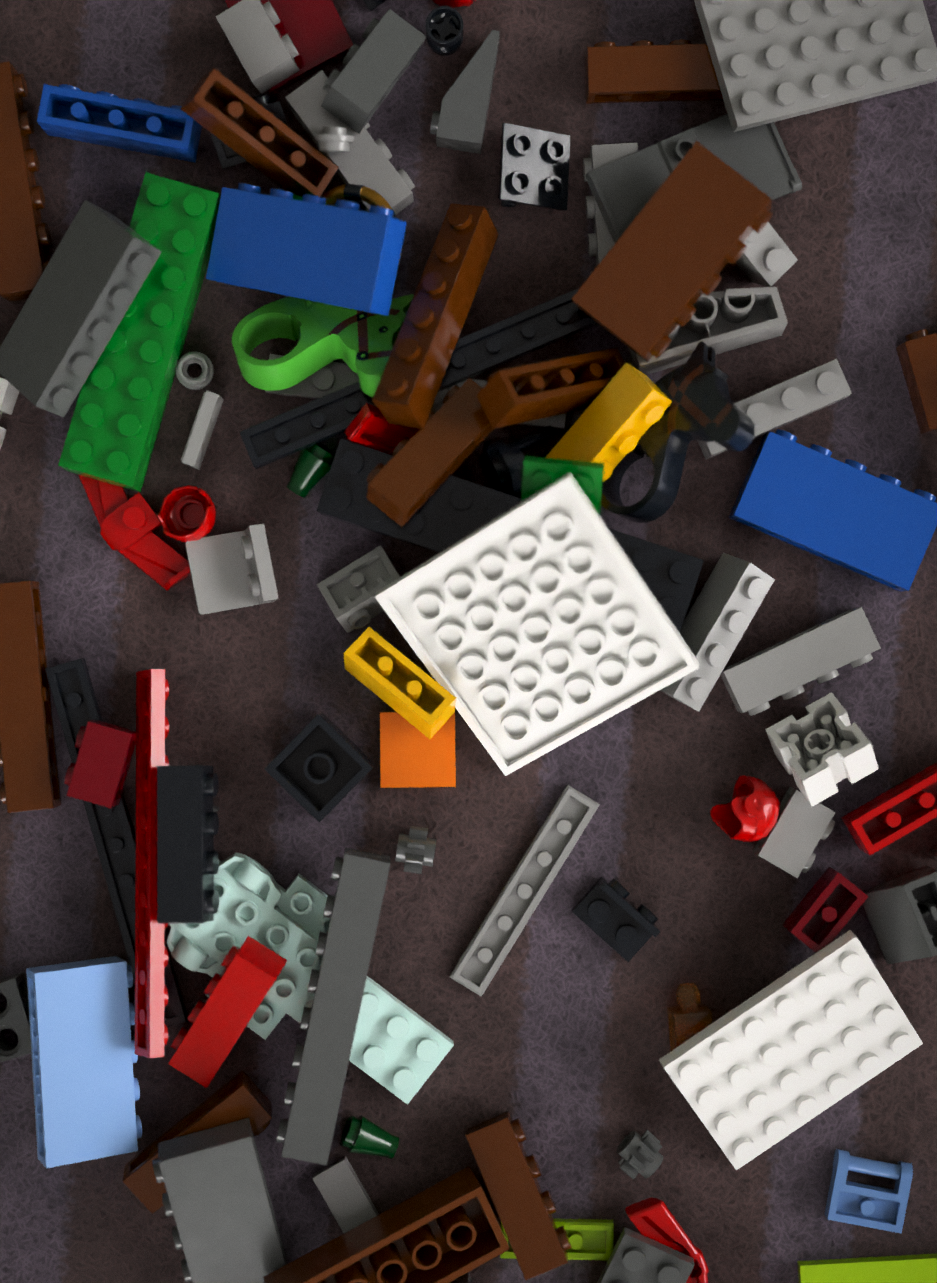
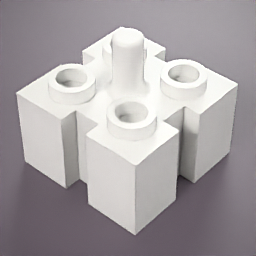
M832 692L806 706L808 715L796 721L793 715H790L765 729L774 754L789 775L793 774L797 787L811 806L837 793L836 783L845 778H848L851 784L879 769L870 741L856 723H850L847 711Z

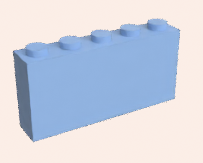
M114 956L26 968L38 1160L46 1168L138 1151L137 1139L142 1137V1123L135 1110V1101H138L140 1098V1087L137 1078L133 1077V1063L137 1062L138 1055L135 1054V1041L131 1040L130 1026L135 1024V1009L133 1004L129 1003L128 988L133 986L131 966L127 965V961Z

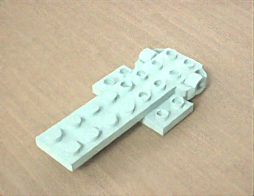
M234 853L222 862L219 860L218 872L214 874V890H217L219 894V909L214 914V920L205 923H168L171 926V930L166 944L173 958L183 967L192 972L208 974L211 977H214L216 973L221 976L224 975L227 968L221 965L233 945L241 948L248 936L287 960L286 964L247 1024L248 1028L266 1040L286 1013L301 1024L304 1007L312 1008L314 993H308L307 991L312 969L320 970L322 956L315 955L320 932H328L330 918L323 917L328 895L300 874L295 877L285 890L276 883L272 874L256 860L242 853ZM367 976L349 1061L408 1105L454 1046V1042Z

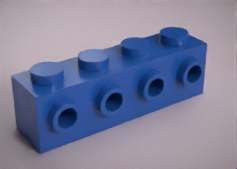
M60 84L59 87L43 85L37 123L49 136L194 163L196 162L202 125L181 110L182 106L172 105L170 108L156 105L152 101L135 98L132 101L103 91H97L96 94L84 92L77 87Z

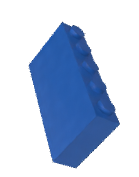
M239 183L238 189L222 187L206 279L384 316L389 315L407 223L393 218L394 210L371 205L369 212L359 211V204L344 200H336V206L325 205V198L309 194H303V199L300 201L293 199L294 193L273 188L270 190V195L260 194L261 187Z
M776 429L775 433L771 431L766 433L762 438L728 518L900 592L909 591L937 527V503L935 502L937 497L920 489H915L913 493L901 488L902 482L894 477L880 474L878 478L866 473L867 467L854 460L846 459L843 463L831 458L832 452L822 446L811 444L810 448L801 445L796 442L797 437L787 431Z

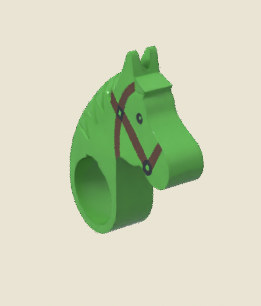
M410 294L392 299L388 316L294 297H286L268 303L244 317L233 332L232 345L243 378L253 387L266 391H278L290 388L334 360L342 359L353 372L358 374L361 390L366 395L374 397L414 295ZM287 338L294 341L299 340L291 352L277 359L260 360L249 356L255 347L270 339Z

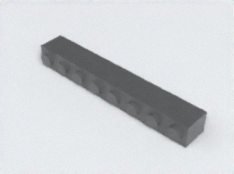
M345 848L343 858H335L331 880L338 881L336 894H328L323 917L330 918L328 932H320L315 955L322 956L320 970L312 969L307 991L308 993H314L312 1008L304 1007L300 1030L307 1032L304 1045L296 1044L292 1067L299 1070L296 1083L288 1081L284 1105L291 1106L288 1120L280 1119L276 1142L283 1143L281 1157L327 1165L389 874L390 856Z

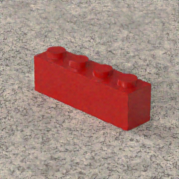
M937 762L841 817L861 851L872 855L937 817Z
M250 936L247 937L241 948L233 945L221 963L223 967L227 968L224 975L221 976L216 973L204 991L205 994L210 996L206 1004L199 1000L187 1018L193 1025L189 1030L182 1027L170 1047L175 1049L176 1052L168 1064L207 1088L274 984L287 960Z

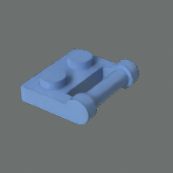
M836 1149L824 1213L827 1220L902 1234L913 1177L912 1163L899 1161L897 1164L851 1156L849 1151ZM848 1171L894 1179V1190L846 1181Z

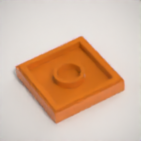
M380 712V788L456 787L455 713L431 739H428L397 712Z

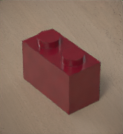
M91 720L87 722L86 727L81 726L75 742V748L80 749L76 763L69 765L64 783L69 786L66 796L108 808L119 805L139 732L99 720Z
M828 867L782 925L817 953L836 938L869 896L839 872Z

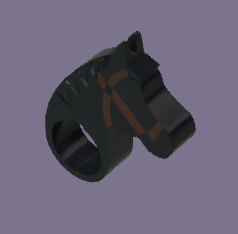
M701 341L698 343L685 365L674 369L655 383L672 403L664 411L661 419L647 430L638 441L637 446L627 453L614 468L611 476L603 482L601 505L608 511L636 523L654 521L665 514L676 499L687 447L692 440L714 441L733 452L745 450L752 442L755 435L754 423L730 399L729 387L726 382L729 376L715 367V349L712 347L707 349L705 342ZM644 454H646V457L651 458L654 466L652 485L648 493L639 502L624 507L620 498L622 477L631 464L644 458Z

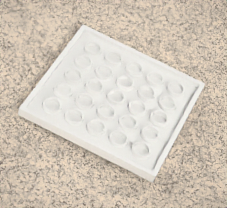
M570 472L380 589L375 595L376 600L436 682L456 697L455 708L505 776L699 668V661Z

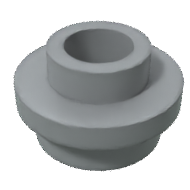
M323 127V134H315V141H319V151L350 152V142H354V136L346 135L345 127Z
M189 352L178 360L176 376L179 382L188 389H203L213 379L214 366L205 354ZM192 365H200L202 368V373L197 378H192L189 375V369Z

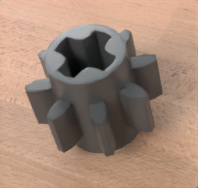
M411 826L409 834L399 833L395 861L405 863L403 872L421 874L423 866L433 867L437 839L427 837L428 828Z
M648 1130L642 1136L636 1131L630 1132L622 1140L616 1151L622 1157L618 1161L620 1164L619 1168L632 1179L638 1173L644 1178H649L659 1168L664 1158L658 1152L662 1148L660 1141Z

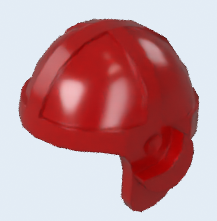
M742 775L736 781L731 801L727 804L713 806L710 810V815L713 822L730 839L755 842L771 833L779 817L780 802L774 791L765 782L752 776Z

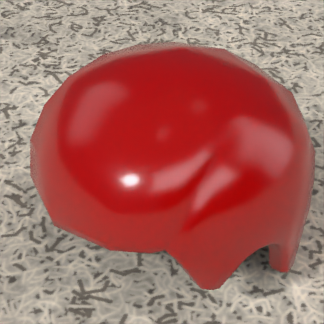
M187 485L174 488L163 499L157 516L162 524L165 535L186 543L188 541L200 540L212 531L216 522V508L210 495L205 490Z

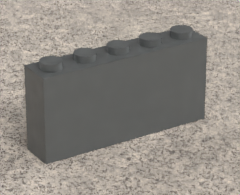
M84 200L0 346V374L34 406L65 417L162 251L113 214Z
M249 1118L158 1143V1158L153 1160V1168L157 1183H165L167 1192L162 1193L164 1209L167 1217L174 1215L176 1226L172 1227V1235L176 1250L183 1249L185 1259L181 1260V1266L186 1283H265L264 1276L288 1264Z

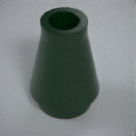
M321 443L301 450L291 479L286 487L295 494L306 498L310 490L330 471L335 453Z
M362 1115L358 1118L353 1116L348 1118L340 1140V1145L347 1147V1151L350 1153L382 1156L389 1159L394 1157L399 1144V1137L391 1135Z

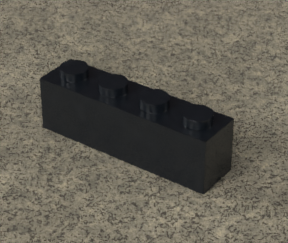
M157 766V923H205L213 921L214 914L218 912L219 894L217 890H214V874H217L219 869V856L217 851H214L213 835L218 833L219 819L217 812H213V796L218 794L219 782L217 774L213 773V766Z

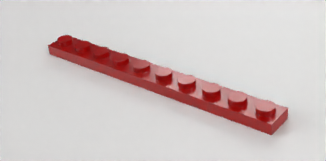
M148 669L136 672V731L139 732L136 742L135 1054L147 1058L164 1057V1046L168 1043V1028L164 1023V1007L167 1006L169 998L167 986L164 984V968L167 967L169 960L168 950L165 946V929L168 923H157V766H169V759L165 754V739L169 733V721L165 716V701L169 696V682L165 679V669Z

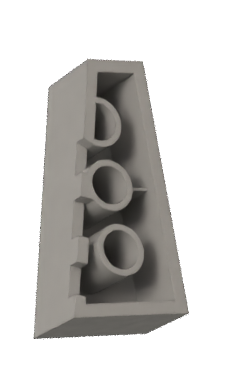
M777 287L726 289V291L712 292L708 296L702 294L693 305L697 308L696 312L684 327L679 325L675 327L668 336L672 340L659 358L652 356L646 362L629 347L628 349L633 366L647 375L687 363L696 346L701 341L707 344V349L712 347L715 349L716 354L782 336L788 321Z

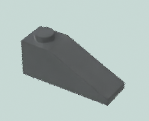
M491 31L443 97L441 110L433 111L430 134L436 135L437 147L481 154L497 61L500 31Z

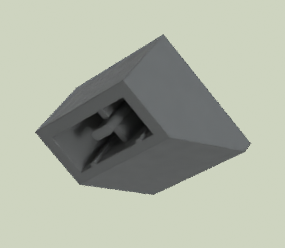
M925 865L863 891L869 897L864 901L862 907L887 964L937 955L936 869Z

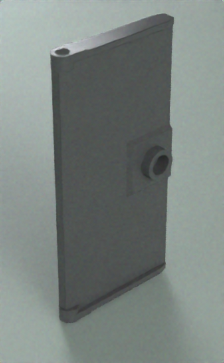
M725 114L588 172L585 175L588 185L614 243L618 241L696 141L768 195L771 201L801 190L802 182L791 162L775 123L733 132L728 114Z

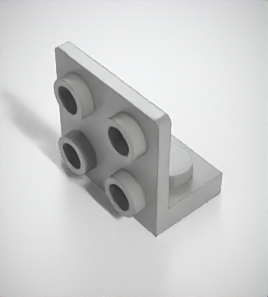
M264 523L248 526L244 531L203 537L200 540L185 543L197 610L200 615L271 603L279 599Z

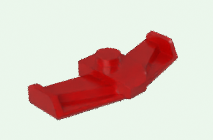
M79 475L101 527L100 535L112 550L121 553L167 591L190 575L188 560L153 533L162 524L141 493L138 492L128 500L123 487Z
M650 1197L625 1208L627 1216L641 1235L694 1258L695 1266L686 1283H708L707 1274L709 1269L701 1249L694 1246L662 1200Z

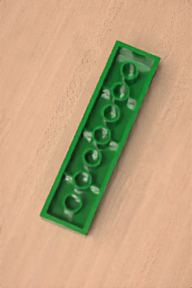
M145 173L129 227L162 252L80 390L58 466L66 471L141 492L175 378L176 366L183 351L209 263L221 197L219 193L151 173Z

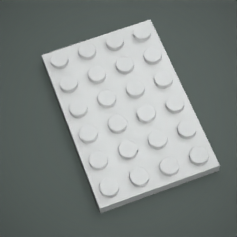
M849 930L660 1058L659 1061L733 1167L738 1170L921 1046L923 1042L858 938Z

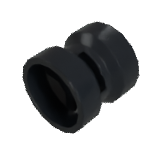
M449 6L435 8L426 19V40L429 48L434 53L442 56L454 54L463 43L462 17L456 9Z

